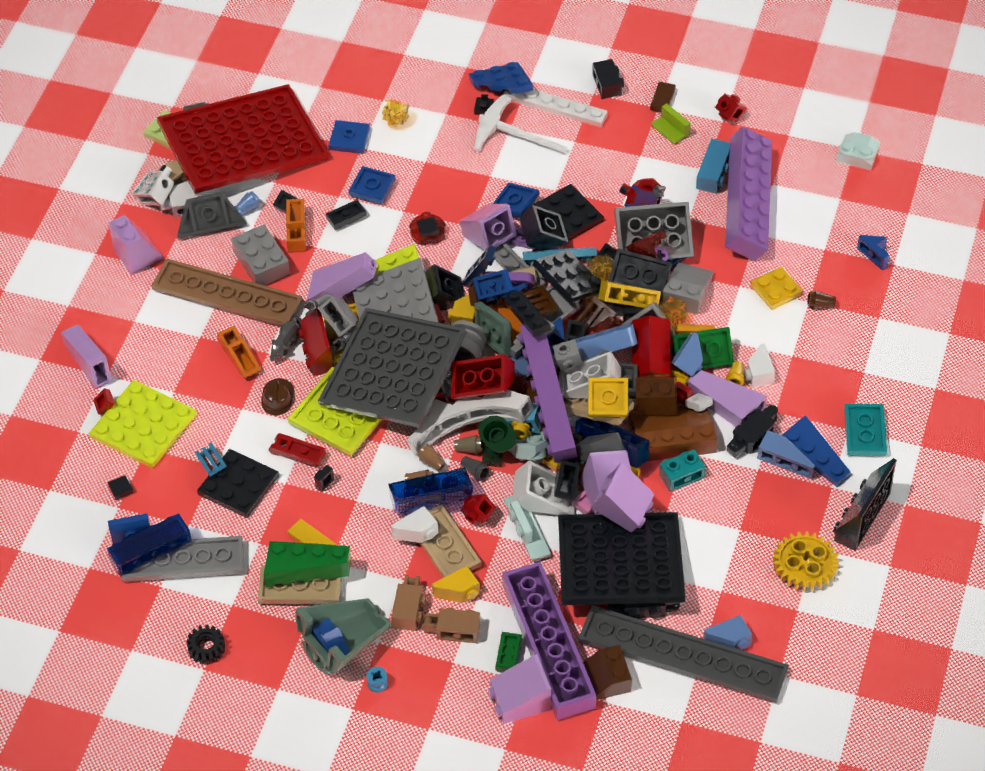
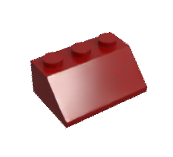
M316 308L311 315L305 316L300 321L302 329L298 330L300 340H305L302 348L304 355L308 354L309 358H306L305 361L307 369H312L313 376L325 374L331 367H334L322 313Z
M506 354L452 362L451 398L459 399L506 392L514 381L515 362Z

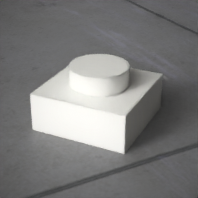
M697 393L686 399L685 405L694 411L701 412L713 405V398Z

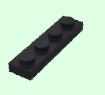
M521 290L512 292L504 297L505 304L533 337L551 331L549 322Z

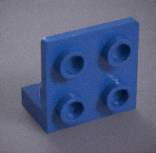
M508 269L473 278L478 300L486 298L487 302L503 298L512 292L522 291V288L528 287L527 283L512 287Z

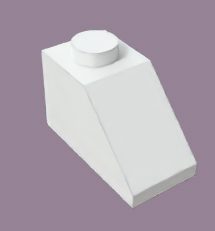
M765 343L760 344L748 360L747 369L744 370L745 379L750 382L751 388L774 384L775 371Z
M423 506L392 524L391 534L393 539L423 543L438 534V522Z

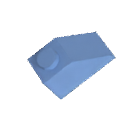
M691 331L671 361V364L693 377L694 374L696 375L702 369L701 363L703 358L698 334Z
M739 615L705 629L703 639L744 650L751 645L752 633L742 616Z

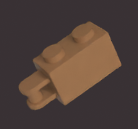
M405 575L404 584L398 583L391 615L392 629L416 631L417 625L421 624L423 612L420 610L421 606H425L426 594H423L422 586H419L420 576L413 578Z
M439 608V614L423 615L424 624L421 625V630L436 633L437 640L478 644L481 625L480 612Z

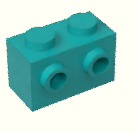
M694 449L660 463L659 476L671 492L705 478L706 466Z

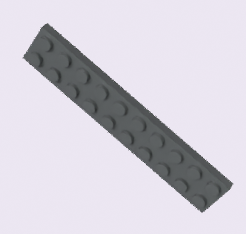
M594 605L591 606L578 638L579 643L598 649L620 645L624 657L774 703L778 701L789 669V665Z

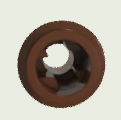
M816 290L813 292L809 291L807 306H811L812 309L835 307L836 296Z

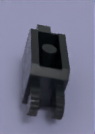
M769 405L763 411L758 409L755 413L749 414L742 425H737L733 430V439L727 445L726 451L736 457L742 452L753 454L758 450L768 430L773 432L774 422L777 420L778 407Z
M680 603L608 604L609 611L637 619L665 617V612H675L680 608Z

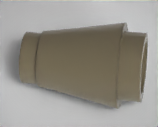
M478 435L455 440L454 448L455 451L479 454V452L484 450V442Z

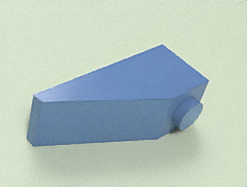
M769 430L766 432L758 448L757 459L812 480L815 465L786 437Z

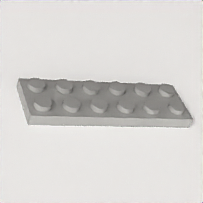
M242 536L122 544V582L243 574Z

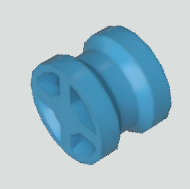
M373 667L368 670L366 677L369 690L375 693L383 692L388 686L385 669Z

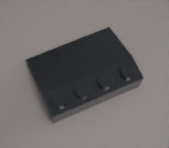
M891 459L873 471L868 479H863L860 485V492L853 495L850 508H845L842 514L843 519L841 522L837 521L834 526L835 542L854 551L857 550L891 494L896 459Z

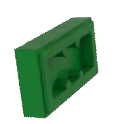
M502 632L495 671L504 672L518 664L522 634Z

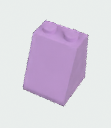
M488 204L459 221L463 236L483 250H486L490 244L497 247L517 235L509 204Z
M123 215L108 222L114 251L130 274H134L164 259L149 236L127 216Z
M626 450L589 453L580 481L591 506L606 476L622 462L631 470ZM594 510L595 515H600L599 512Z
M621 462L606 476L591 508L632 532L637 527L640 529L646 518L643 516L653 506L654 502L651 500L654 493Z
M534 655L490 679L488 694L490 700L495 701L494 709L497 718L501 717L503 724L551 710V688L538 655Z

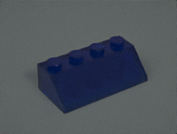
M465 467L388 484L391 504L395 513H406L409 510L420 509L423 506L427 508L436 504L443 505L454 500L461 501L473 494V484Z

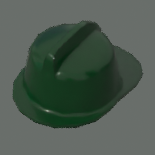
M497 415L489 416L479 425L478 434L481 440L493 452H506L517 441L514 429L503 417Z

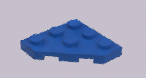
M509 62L507 65L492 66L490 69L476 70L473 73H468L470 82L476 88H481V85L489 86V90L503 91V89H507L513 94L533 90V84L519 62Z

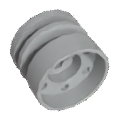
M462 320L452 323V326L465 328L467 332L453 362L481 358L482 351L488 340L484 329L470 321Z

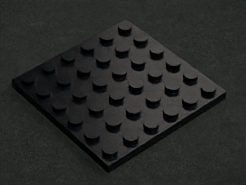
M678 512L645 513L643 517L646 519L641 528L637 527L632 532L602 514L558 515L562 605L685 602L686 595Z

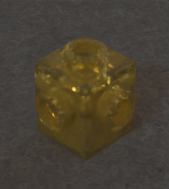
M388 99L387 104L382 110V120L388 121L387 124L394 127L404 125L409 117L408 109L410 104L395 99Z
M608 255L596 256L593 259L587 260V268L600 281H608L614 260Z
M670 296L660 306L666 318L670 319V324L674 329H677V324H681L687 318V303L681 299Z

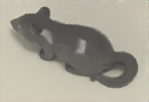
M293 316L290 321L284 323L280 328L277 339L272 340L270 361L276 360L282 354L287 355L290 345L294 346L298 337H300L299 325L297 324V322L300 323L302 320L300 317Z

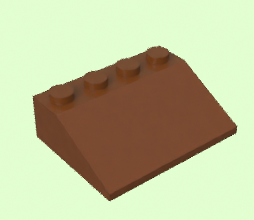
M678 407L677 415L638 416V412L629 413L639 463L671 459L683 452H689L694 449L698 455L716 453L717 436L714 423L707 408L704 411L697 412L688 407Z

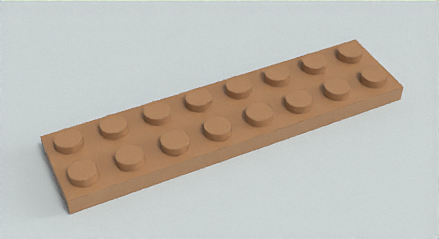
M168 258L151 285L152 290L281 327L296 315L303 302V298L300 295Z

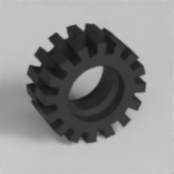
M202 625L198 626L199 630L194 628L192 630L193 634L189 633V639L186 641L191 659L193 658L196 663L199 660V663L202 665L204 661H206L207 665L210 664L211 660L214 663L217 662L216 657L221 659L222 653L224 654L225 642L219 629L216 630V627L213 625L211 629L209 625H205V628H202ZM205 640L214 642V645L208 649H200L198 647L199 643Z

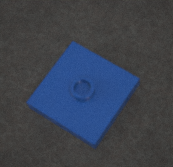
M335 120L328 145L329 150L364 154L370 124Z
M362 166L348 193L350 196L383 204L396 176L395 174Z
M508 182L493 204H509L512 216L520 218L532 206L540 193L538 189Z
M148 513L108 521L114 549L122 548V544L154 542Z

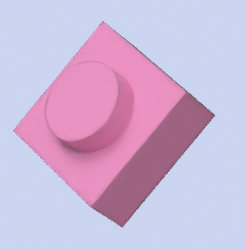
M585 490L574 498L572 505L581 513L590 514L594 511L591 508V503Z

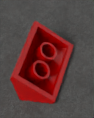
M646 316L632 320L638 341L636 345L632 346V364L638 365L637 377L671 376L670 319Z

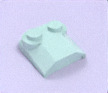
M858 132L845 134L842 144L839 146L836 162L871 170L880 142L871 135Z
M540 431L539 433H531L525 439L517 438L515 445L509 451L519 461L532 460L533 462H541L547 456L548 450L546 445L550 444L549 439L545 440L543 431Z

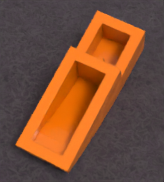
M305 199L286 200V243L288 252L306 251Z
M234 325L217 333V340L244 379L261 371L244 338H241Z

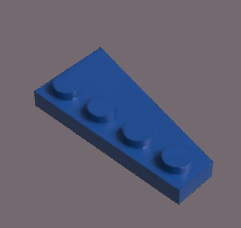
M806 415L782 434L815 465V471L836 487L850 477L851 471Z

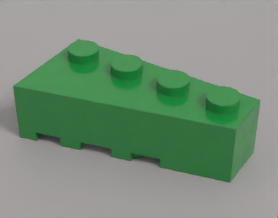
M270 541L264 570L266 588L282 583L283 586L291 585V582L303 580L304 583L312 582L313 579L317 578L326 580L348 577L352 561L350 546Z

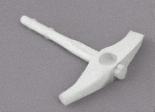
M505 94L499 97L484 115L480 114L478 122L480 124L473 149L475 152L481 151L485 140L496 129L564 154L568 150V147L501 122V114L512 100V98Z

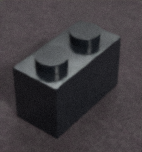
M613 59L592 63V76L601 99L622 95L624 81L622 77H619L618 65L614 64Z

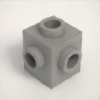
M575 339L553 346L555 354H552V359L555 366L559 365L561 372L583 365Z

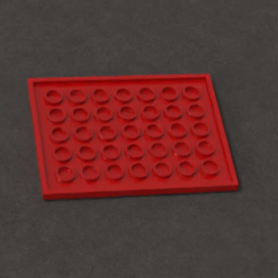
M289 84L157 117V123L194 194L329 159L326 147Z

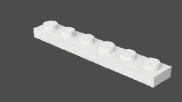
M507 89L504 92L506 96L512 98L511 102L597 127H602L608 116L607 110L534 89L520 94L510 93V90Z

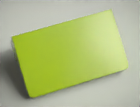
M667 103L662 106L661 117L651 123V126L673 145H676L690 135L691 123Z

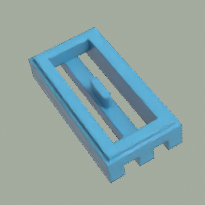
M209 443V448L206 449L204 446L201 448L203 450L201 453L196 451L195 454L208 475L212 476L227 466L213 444ZM213 452L221 465L217 466L209 453ZM206 456L214 468L213 470L209 469L203 457Z

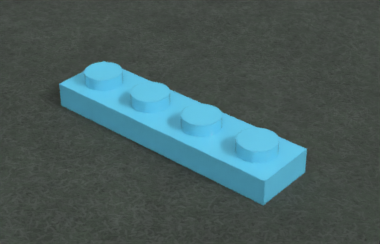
M583 247L522 251L523 261L527 260V263H532L536 259L569 250L576 257H582V260L593 259V256H597V248Z

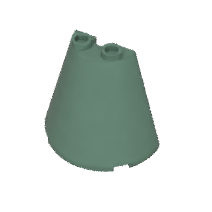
M369 598L299 607L295 611L297 631L302 632L304 639L301 644L311 662L325 674H334L340 671L391 628L390 620L384 615L379 616V608ZM329 618L335 628L339 627L350 652L344 655L337 646L329 648V653H327L312 633V627Z

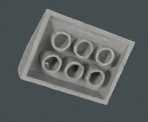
M689 201L614 209L615 232L619 249L631 251L664 248L668 252V259L694 257ZM659 251L655 256H651L652 252H648L649 256L661 260L665 257Z

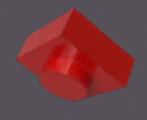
M678 381L677 402L685 405V400L693 396V390Z
M103 388L93 399L98 415L103 416L107 410L115 405L110 389Z

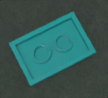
M845 403L847 455L886 456L887 442L884 404Z

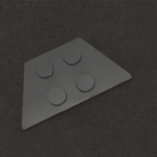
M223 192L189 198L185 202L177 238L189 237L247 223Z

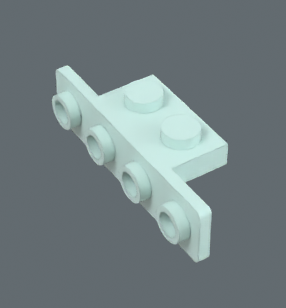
M513 495L504 498L511 522H514L516 533L522 539L531 561L535 562L550 557L549 548L532 512L521 508L518 500L512 502Z

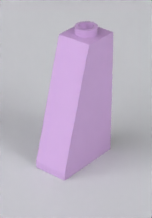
M364 252L313 271L307 300L313 302V300L325 294L341 298L374 278L377 262L368 253Z
M78 324L61 332L64 345L95 389L112 381L106 356Z
M699 371L688 380V387L692 388L693 395L700 393L712 397L713 405L708 408L735 427L742 425L749 414L755 413L758 409L763 411L766 408V395L705 371Z

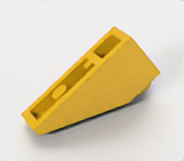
M602 280L598 299L645 308L655 301L659 305L661 291Z

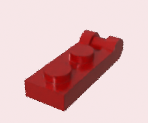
M282 433L276 435L274 438L275 442L268 449L273 455H282L315 467L320 465L326 454V448Z

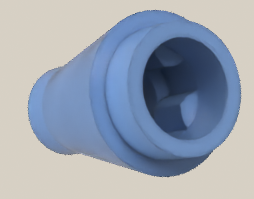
M253 191L247 192L235 208L242 215L258 207L261 201Z

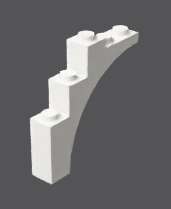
M511 390L487 394L482 398L478 396L459 398L453 405L435 399L421 428L415 430L408 438L407 443L412 454L417 455L420 448L425 444L430 445L457 428L483 421L489 416L497 415L505 420L524 423L534 411V407L529 396Z

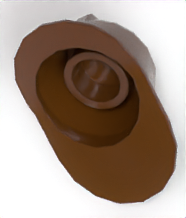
M276 378L265 384L261 404L266 413L277 416L286 413L290 409L294 393L292 383L287 379Z

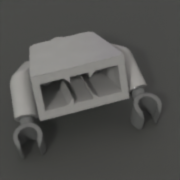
M325 294L313 300V302L307 301L301 308L309 310L305 315H311L318 308L340 337L330 343V347L336 345L337 350L335 353L342 350L356 327V322L358 321L356 315L342 298L334 297L331 294Z

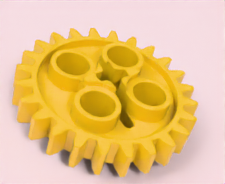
M798 531L797 537L792 533L789 539L783 537L782 543L778 542L777 548L774 549L772 560L774 562L773 569H776V576L781 575V582L788 580V587L795 584V590L799 586H802L803 591L806 590V587H810L811 591H814V586L822 589V583L828 585L829 579L833 580L834 574H837L839 560H837L838 553H835V546L830 547V541L823 542L824 536H821L819 539L816 538V533L809 536L808 531H806L805 536H802Z

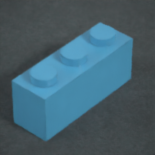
M711 138L697 174L696 189L717 194L719 187L723 186L725 178L723 176L729 170V142Z

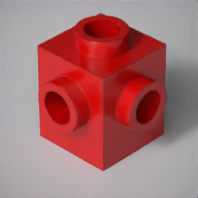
M724 93L714 107L719 111V116L725 120L728 119L738 122L747 109L740 102L741 99L733 93L732 95Z
M485 494L470 495L464 500V505L460 511L468 522L472 524L484 523L490 518L496 506Z

